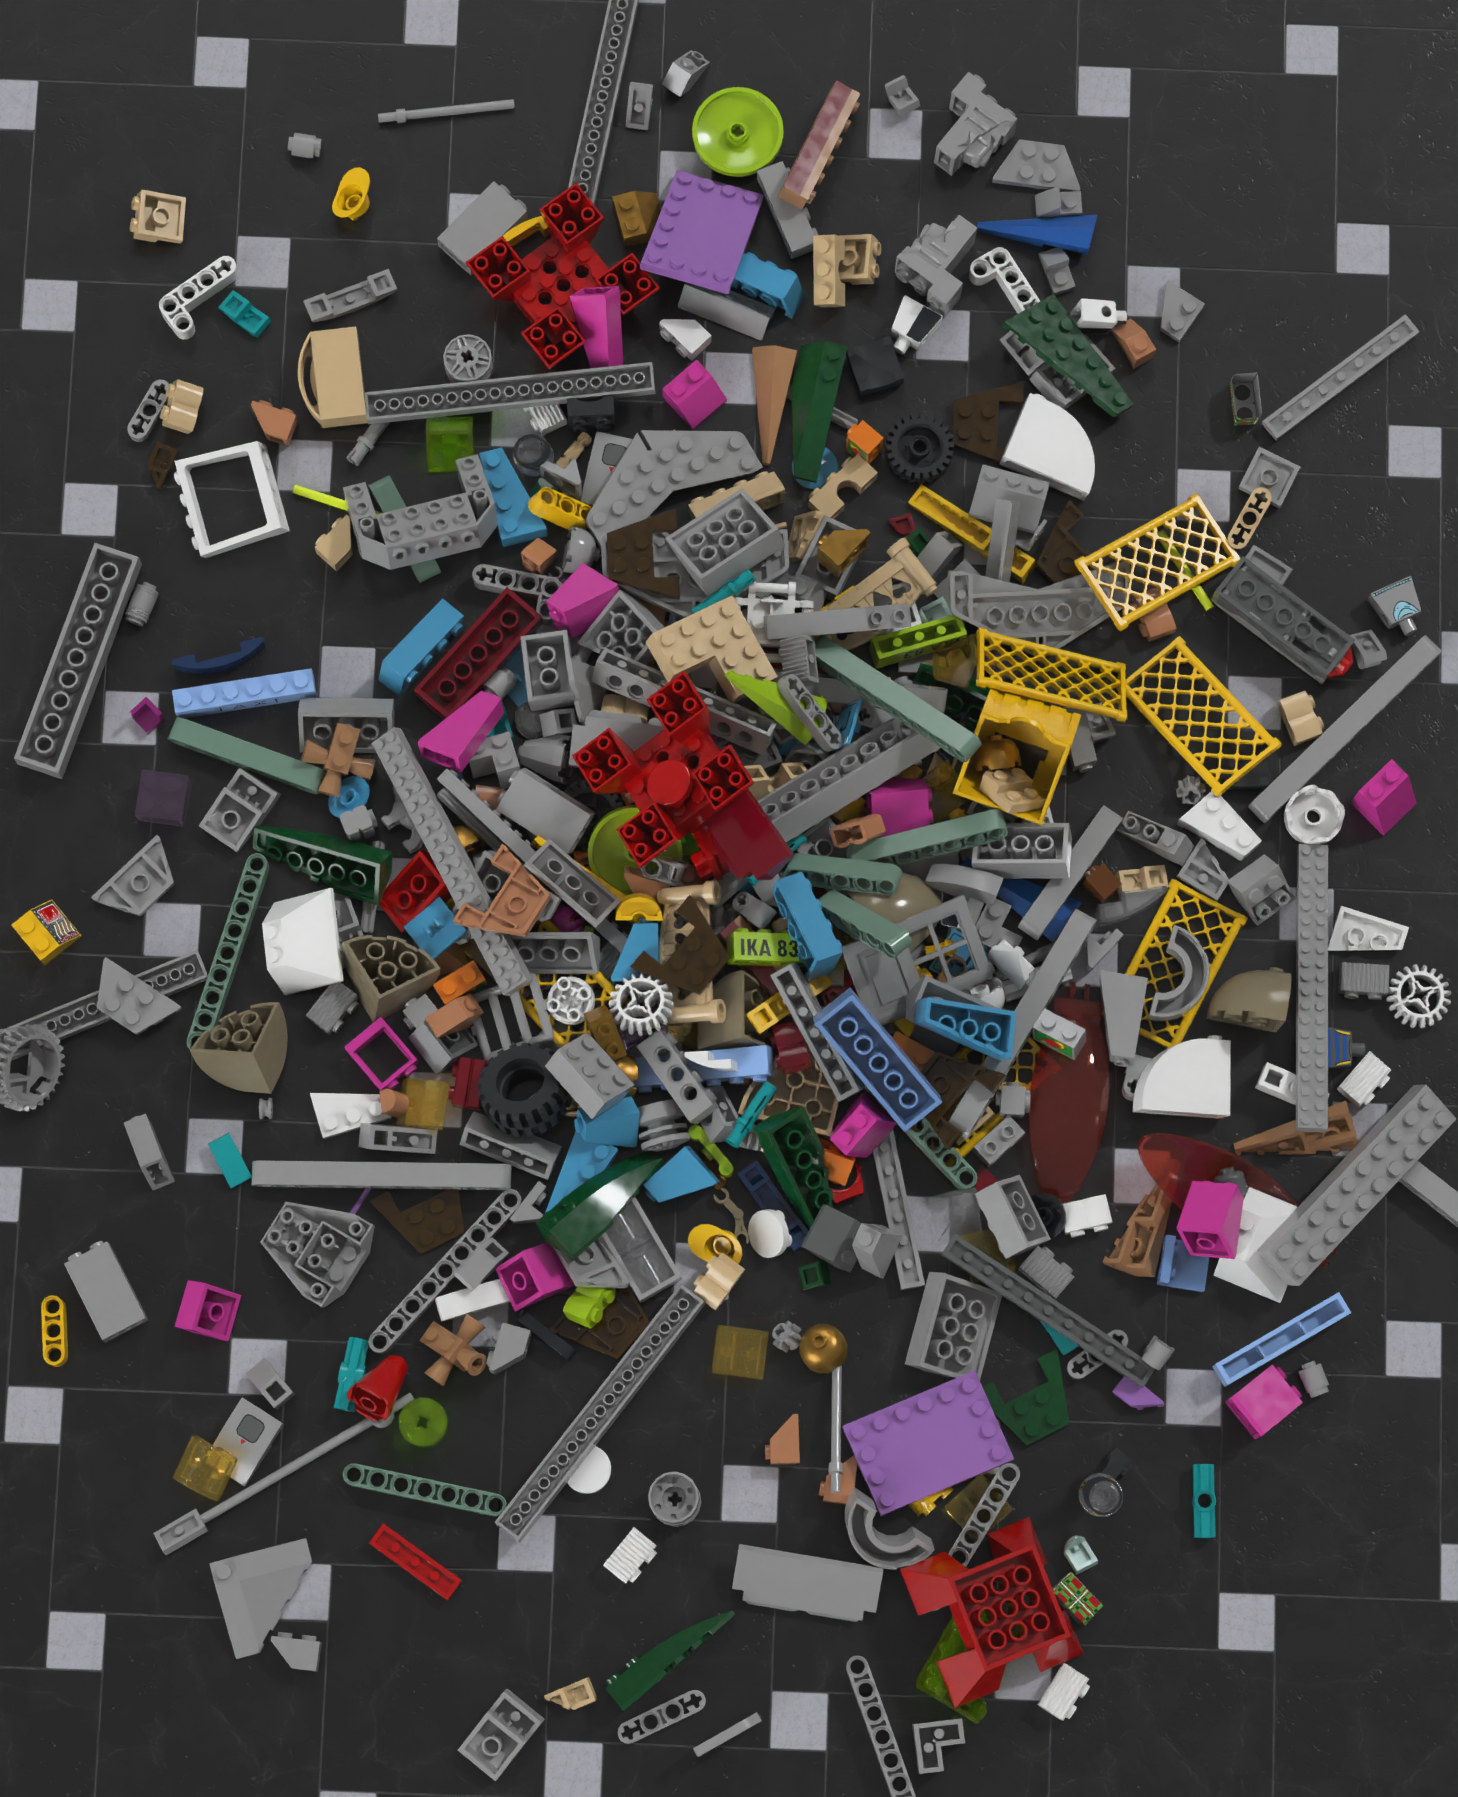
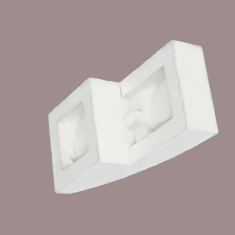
M709 1051L685 1052L686 1058L706 1068L738 1072L737 1062L732 1059L714 1060V1054Z

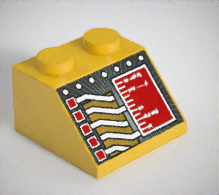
M53 900L29 910L12 924V927L44 965L81 937V934Z

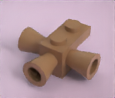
M337 723L331 746L328 749L310 740L306 741L301 762L323 764L322 769L327 771L317 792L340 798L341 777L348 775V772L368 782L370 781L375 766V759L353 758L360 729Z
M466 1314L457 1335L433 1321L419 1341L440 1354L441 1357L424 1373L443 1387L453 1365L464 1372L466 1370L472 1376L479 1375L486 1367L487 1358L484 1354L478 1353L469 1343L486 1327Z

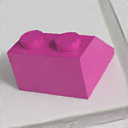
M698 360L694 361L662 389V397L692 430L727 402V398L712 375Z
M188 1280L175 1327L228 1342L242 1295L206 1283Z

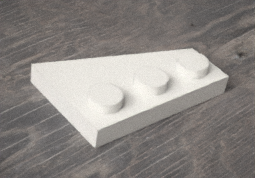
M1340 906L1328 944V951L1402 950L1409 927Z
M310 1093L323 1139L359 1129L361 1123L375 1124L392 1119V1116L382 1113L380 1094Z

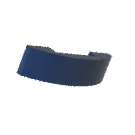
M263 637L240 642L242 650L240 652L197 662L194 654L172 659L171 661L174 669L190 674H212L230 670L248 662L266 646Z
M756 1160L737 1175L761 1210L771 1209L783 1212L789 1234L792 1237V1244L789 1247L795 1251L802 1245L809 1231Z

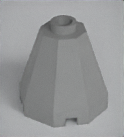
M557 735L527 740L518 749V759H520L522 765L558 784L567 785L568 781L565 778H571L574 767L569 766L572 737Z

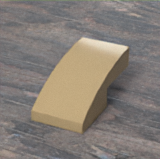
M1165 865L1145 866L1140 869L1115 872L1116 878L1122 883L1118 891L1119 896L1169 888Z

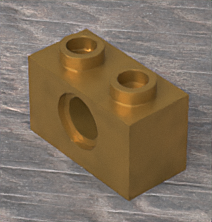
M606 1005L583 1014L592 1038L613 1061L627 1055L612 1014Z

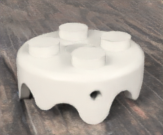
M1308 785L1293 794L1288 801L1284 811V822L1289 834L1298 842L1322 845L1331 841L1340 831L1345 816V809L1332 791L1318 788L1316 785ZM1310 811L1317 812L1320 817L1319 821L1316 823L1310 822L1307 819V813Z

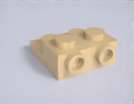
M141 190L132 200V210H136L135 218H132L130 222V232H134L133 238L150 242L162 240L180 244L183 241L186 197Z
M872 234L839 235L845 238V261H840L838 267L840 281L850 282L852 285L874 284V279L879 276V265L876 264V257L881 254L880 242Z
M1003 768L1001 771L997 770L995 772L987 770L982 777L979 787L981 792L1009 814L1042 809L1046 801L1038 795L1036 790L1031 788L1033 780L1020 768Z

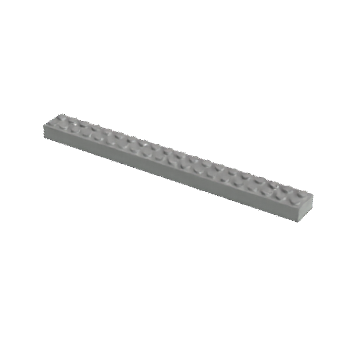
M609 0L568 186L569 188L577 183L594 205L639 0Z
M652 362L364 393L368 424L566 404L567 398H576L585 402L600 400L605 396L622 398L656 394Z
M392 728L372 742L376 753L458 909L460 910L463 903H466L482 913H486L492 901L402 729ZM468 927L504 996H511L533 981L509 934Z
M446 769L437 780L526 863L536 853L532 849L534 846L528 840L524 841L522 839L523 835L517 830L513 831L511 829L512 825L506 819L502 821L500 819L501 815L495 809L492 811L490 809L491 805L483 799L481 801L479 799L480 795L474 789L470 790L468 788L470 786L463 779L460 781L457 778L459 775L453 769ZM606 918L596 930L622 953L628 935L624 931L621 933L618 930L619 926L614 921L610 923Z
M1299 844L1297 847L1296 1131L1326 1133L1328 1129V845Z
M195 950L134 976L168 997L206 981L208 973L198 950ZM98 990L8 1028L25 1027L26 1024L33 1026V1024H36L53 1032L56 1038L61 1041L112 1020V1018L97 1009ZM35 1039L41 1048L45 1047L40 1041L41 1039ZM29 1052L14 1054L11 1061L27 1055Z
M682 1284L677 1287L495 1521L497 1526L519 1543L524 1539L705 1306V1302Z

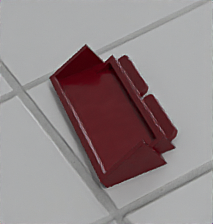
M749 789L700 825L706 833H712L714 836V846L736 878L754 875L756 880H772L794 856L790 847Z

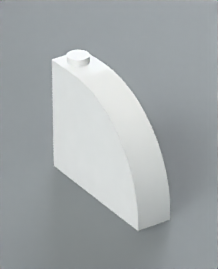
M1030 393L1022 407L1000 465L1025 476L1050 482V487L1084 501L1091 490L1095 474V460L1089 438L1077 420L1066 410L1046 400L1040 394Z
M1212 1035L1208 1036V1039H1193L1179 1043L1159 1053L1145 1067L1138 1080L1133 1098V1112L1217 1119L1230 1116L1231 1040H1222V1036Z

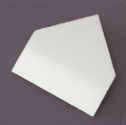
M1006 940L991 948L987 959L1020 990L1027 985L1030 978L1029 974L1035 969L1023 957L1024 951L1018 946L1013 948Z

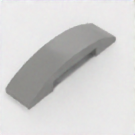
M389 269L368 276L366 281L328 295L322 293L304 300L303 303L311 321L319 322L343 316L369 306L396 292L397 287Z

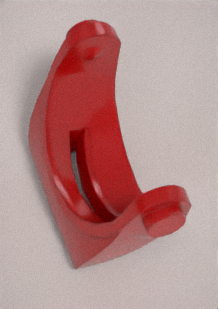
M854 1163L857 1178L852 1186L843 1190L832 1189L834 1197L832 1201L836 1205L863 1195V1181L860 1173L862 1167L860 1163Z

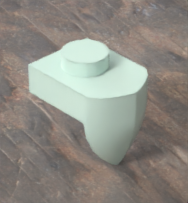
M944 597L919 609L922 624L952 615Z
M1072 1536L1068 1539L1064 1546V1555L1076 1575L1098 1564L1096 1556L1084 1537Z

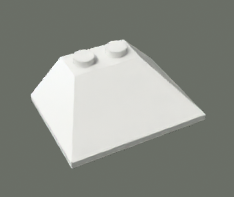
M333 888L274 902L262 923L267 970L283 994L289 995L344 981Z
M1249 1187L1243 1200L1235 1259L1219 1258L1213 1276L1281 1303L1288 1285L1257 1250L1298 1207Z

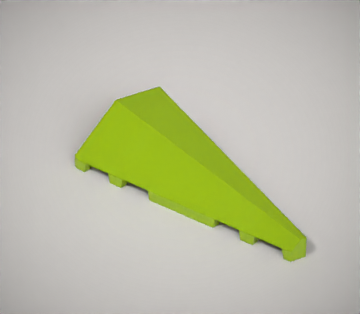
M731 669L725 674L726 678L801 743L806 745L813 738L780 694L777 686L778 683L765 679L758 680L748 674L741 675ZM812 695L822 710L826 712L827 699L824 696L817 697ZM801 698L800 705L803 709H806V702ZM815 716V717H814V723H815V725L819 728V727H820V721H819V719Z

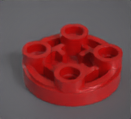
M666 760L656 765L649 774L647 792L650 798L662 807L680 808L690 795L695 778L691 770L682 762Z

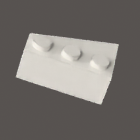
M1212 791L1183 815L1177 823L1178 826L1193 832L1197 837L1205 839L1239 861L1246 858L1262 841L1221 795L1216 797Z

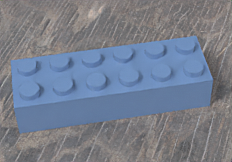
M851 988L847 989L813 1016L816 1027L904 1132L942 1103L938 1092Z

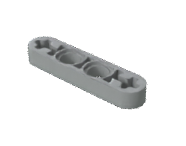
M794 674L781 677L777 685L780 694L821 748L827 752L840 748L842 745L840 732L801 680ZM801 698L806 702V709H803L800 705ZM815 716H816V717L819 719V721H820V727H819V728H818V727L815 725V723H814V717H815Z
M691 1690L622 1723L618 1728V1737L624 1743H634L699 1712L705 1706V1696L699 1690ZM691 1694H695L696 1697L701 1696L700 1706L695 1708L694 1705L687 1707L689 1713L684 1714L683 1706L678 1700L684 1698V1703L691 1700ZM671 1704L677 1705L680 1709V1714L675 1719H671L666 1715V1708ZM647 1715L656 1716L658 1725L654 1729H647L644 1726V1718ZM639 1719L640 1726L645 1731V1734L640 1735V1732L637 1731L633 1733V1739L623 1738L621 1733L625 1731L624 1727L627 1725L629 1728L636 1727L637 1725L634 1721Z

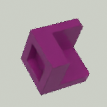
M147 697L129 712L132 719L147 735L165 720L162 712Z

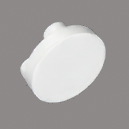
M577 977L559 978L551 987L547 997L548 1011L556 1020L567 1025H576L585 1021L583 1014L593 1010L595 1006V995L588 983Z
M761 1210L756 1212L750 1219L748 1225L749 1240L753 1249L762 1257L771 1258L779 1256L785 1251L786 1247L792 1244V1237L784 1220V1214L780 1210Z
M595 1446L567 1484L573 1490L584 1494L596 1493L607 1484L611 1475V1463L606 1453Z

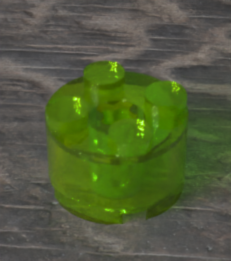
M417 1398L407 1403L399 1415V1428L403 1437L410 1444L420 1448H430L439 1444L444 1439L448 1430V1416L443 1407L435 1400ZM422 1417L425 1420L428 1418L430 1419V1421H428L427 1423L428 1427L426 1429H424L422 1426L418 1427V1424L420 1423L419 1419Z

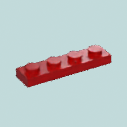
M384 1523L369 1542V1544L446 1600H449L462 1581Z

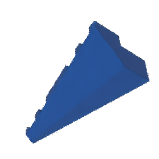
M1097 215L978 222L977 231L1040 247L1045 244L1088 255Z
M966 857L961 866L973 868L972 860ZM1023 878L1003 879L997 896L1024 917L1045 887ZM1068 897L1042 934L1051 942H1054L1061 934L1075 909L1080 907L1082 901L1077 898Z

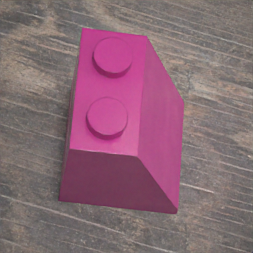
M582 563L546 601L549 615L554 623V629L556 631L567 630L568 636L571 638L586 632L619 591L618 584Z
M1392 759L1358 791L1350 802L1383 836L1417 804L1409 776Z
M892 777L883 782L879 787L867 792V815H881L886 830L883 835L878 837L909 831L933 823L932 809H929L928 803L932 801L931 787L927 788L924 779Z
M863 1091L833 1125L830 1140L846 1156L868 1158L895 1127L897 1122L866 1091Z
M1192 1181L1177 1225V1230L1191 1256L1235 1259L1244 1200L1237 1184L1230 1182Z
M547 1243L526 1249L495 1268L515 1312L575 1286L555 1250Z
M1273 1364L1225 1401L1255 1440L1264 1435L1303 1403L1300 1400L1302 1395L1295 1386L1290 1387L1285 1381L1287 1378L1280 1367L1277 1366L1275 1368Z

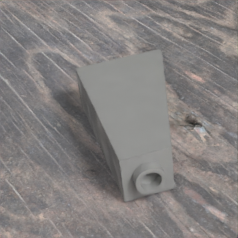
M1101 970L1099 984L1109 1060L1117 1066L1127 1067L1134 1064L1148 978Z

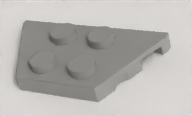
M1020 139L999 167L992 183L1045 190L1060 187V192L1080 191V185L1064 145Z
M156 835L91 898L95 902L141 917L175 884L160 837Z
M106 957L103 960L97 1009L134 1034L138 1035L144 1032L148 1027L160 1023L164 1018L182 1009L180 1005Z
M602 1235L575 1259L553 1247L575 1286L628 1287L630 1282Z

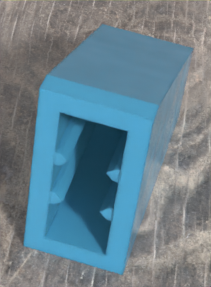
M639 919V924L633 925L612 973V982H621L623 978L630 981L632 974L636 978H640L641 972L633 970L630 966L643 951L659 962L658 923Z
M630 1096L593 1119L582 1108H578L574 1126L576 1132L581 1134L585 1142L637 1147L640 1112Z
M685 1146L643 1185L647 1189L645 1191L646 1195L653 1202L657 1200L660 1203L717 1185L720 1180L690 1146Z

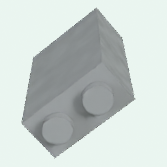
M494 181L437 238L438 246L471 276L473 273L465 262L509 230L528 219L526 205L519 199H513L510 196V191L501 184L499 186Z
M527 768L520 769L519 771L516 770L509 779L510 787L507 791L504 790L497 800L499 805L496 810L536 836H540L546 841L550 839L567 855L572 853L596 812Z
M99 1241L91 1245L88 1252L84 1254L78 1252L68 1257L69 1261L64 1263L102 1341L106 1343L148 1321V1318L110 1243Z

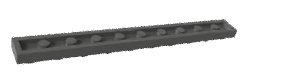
M953 1235L942 1252V1256L1141 1388L1145 1386L1154 1372L1155 1368L1147 1364L1142 1357L958 1235Z

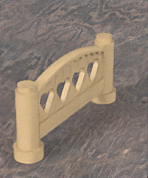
M902 538L886 551L891 557L890 561L823 611L854 608V606H874L873 592L891 598V605L909 603L911 608L921 594H925L928 597L938 587L931 575L910 550L909 547L911 545L906 538ZM892 578L909 584L911 590L907 593L903 592L901 598H895L892 590ZM888 629L854 632L850 635L847 634L845 640H839L837 634H825L824 636L848 651L871 641L872 638L881 635ZM814 635L811 637H814V641H816L820 635Z
M717 880L706 881L703 885L663 888L658 891V903L660 905L663 904L665 907L659 936V963L662 966L677 950L676 948L679 943L676 941V936L679 933L688 936L694 929V926L689 922L681 929L676 928L677 918L675 913L689 895L695 900L710 925L709 905L719 904L721 901V887ZM662 981L663 985H668V992L672 993L673 998L671 1001L674 1003V1007L670 1009L672 1016L666 1017L668 1024L701 1021L723 1023L725 1021V1003L722 999H713L712 982L701 995L692 992L684 1000H680L678 997L679 988Z

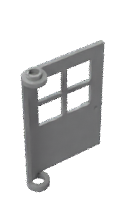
M960 895L895 923L906 930L908 934L923 927H928L936 951L916 960L912 959L908 947L896 958L892 959L860 940L842 946V954L857 995L882 1026L906 1017V995L920 980L915 967L918 964L938 956L947 979L943 983L962 992L993 979L992 974L995 973L992 962L987 960L964 895ZM955 914L964 939L941 948L932 924ZM966 944L975 969L952 978L943 954Z

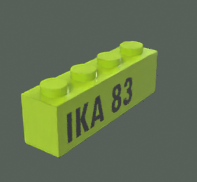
M951 615L871 639L869 651L874 665L878 669L962 645L966 639L967 632L962 619Z
M738 928L727 936V953L731 958L728 961V965L786 967L797 962L799 967H806L805 962H799L797 953H799L796 940L790 939L788 930H782L780 933H771L770 929L749 932V929Z

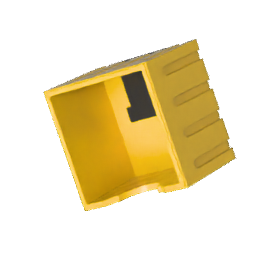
M991 688L974 734L980 739L981 743L988 741V736L1002 734V739H1010L1016 744L1020 753L1021 766L1009 768H1020L1025 771V774L1033 780L1031 788L1036 790L1038 795L1046 801L1042 809L1011 814L1042 825L1073 743L1081 715L1075 712L1071 714L1066 712L1067 709L1053 704L1051 706L1046 705L1041 700ZM974 753L967 762L963 763L953 794L1006 812L979 790L982 777L989 768L975 771Z

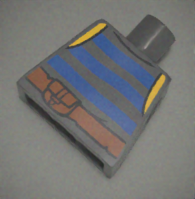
M1328 1027V1071L1349 1068L1352 1065V1057H1365V1043H1352V1033L1350 1031Z

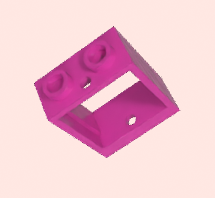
M381 1017L344 1047L346 1052L380 1091L383 1089H395L399 1085L398 1080L404 1075L408 1077L417 1070L418 1060ZM385 1032L409 1061L381 1083L357 1053L381 1033Z

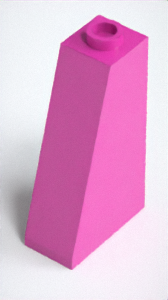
M619 286L587 287L572 294L570 299L580 334L586 341L584 348L590 369L623 365Z
M480 691L418 741L420 756L461 773L504 714L501 698L494 694Z

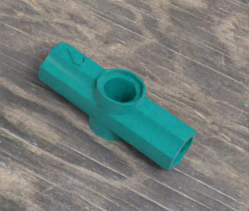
M349 1337L345 1359L341 1363L338 1375L339 1386L334 1404L336 1409L355 1412L356 1404L353 1400L349 1402L347 1392L354 1383L365 1375V1362L369 1348L368 1340Z
M1193 1464L1192 1505L1194 1513V1538H1216L1214 1464ZM1202 1494L1210 1499V1505L1207 1508L1201 1507L1198 1503V1498Z

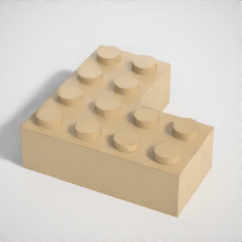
M733 596L725 598L652 633L646 641L668 683L683 671L689 674L709 664L726 697L733 703L748 696L726 678L725 674L730 669L741 675H751L758 680L765 679L774 682L778 677Z

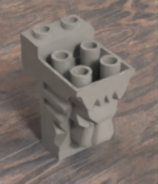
M970 72L963 77L951 93L949 109L960 118L936 146L934 163L951 176L957 169L959 170L964 162L975 168L986 166L991 154L997 151L999 145H1005L1014 136L1017 118L1010 109L1002 108L997 104L995 98L991 95H985L986 84L984 80L976 74L972 75Z
M960 215L951 222L947 229L936 223L926 224L920 237L915 239L911 248L907 246L896 257L894 272L897 278L904 283L909 282L914 286L917 293L927 296L926 306L942 315L943 319L960 299L963 283L951 275V273L974 245L977 227Z

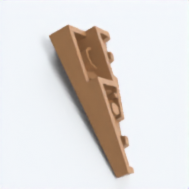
M776 345L753 347L752 349L762 465L766 466L771 464L797 357V350Z
M1343 1101L1328 1107V1129L1326 1133L1296 1131V1120L1236 1142L1234 1143L1236 1155H1241V1152H1256L1257 1155H1264V1152H1278L1279 1155L1316 1154V1151H1331L1332 1154H1338L1339 1150H1353L1359 1141L1347 1101Z
M1175 1158L1167 1160L1168 1166L1161 1177H1156L1154 1180L1156 1183L1155 1187L1149 1195L1145 1194L1127 1222L1128 1228L1121 1239L1117 1238L1114 1242L1116 1247L1109 1258L1105 1256L1103 1259V1263L1106 1266L1136 1277H1155L1180 1162Z

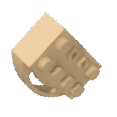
M347 327L310 332L303 344L298 362L299 387L307 409L322 428L368 423L357 328ZM307 357L312 358L310 381L314 397L317 401L315 406L310 404L304 386V366Z

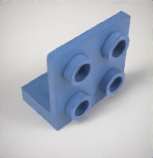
M1166 1235L1163 1238L1157 1285L1204 1292L1209 1257L1191 1256L1183 1240H1177L1176 1236Z

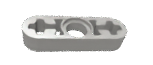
M156 380L150 386L128 424L127 431L132 440L136 442L146 440L154 428L163 406L168 404V397L163 393L158 397V401L161 404L159 405L155 401L158 396L156 389L165 387L164 389L167 391L169 385L167 381ZM152 405L156 407V413L153 416L144 415L143 410L146 406ZM139 417H141L144 420V423L142 425V429L144 432H139L137 435H135V431L133 428L140 427L142 421L141 419H139Z
M1113 1330L1107 1334L1110 1337L1112 1335L1116 1337L1121 1336L1123 1340L1120 1343L1125 1347L1127 1346L1128 1337L1123 1331ZM1084 1350L1068 1362L1066 1370L1071 1378L1078 1380L1084 1378L1104 1364V1362L1094 1361L1090 1353ZM1085 1354L1087 1361L1093 1367L1089 1368L1087 1364L1081 1369L1083 1372L1081 1375L1078 1372L1073 1373L1074 1365L1072 1363L1080 1364L1085 1361L1082 1358Z

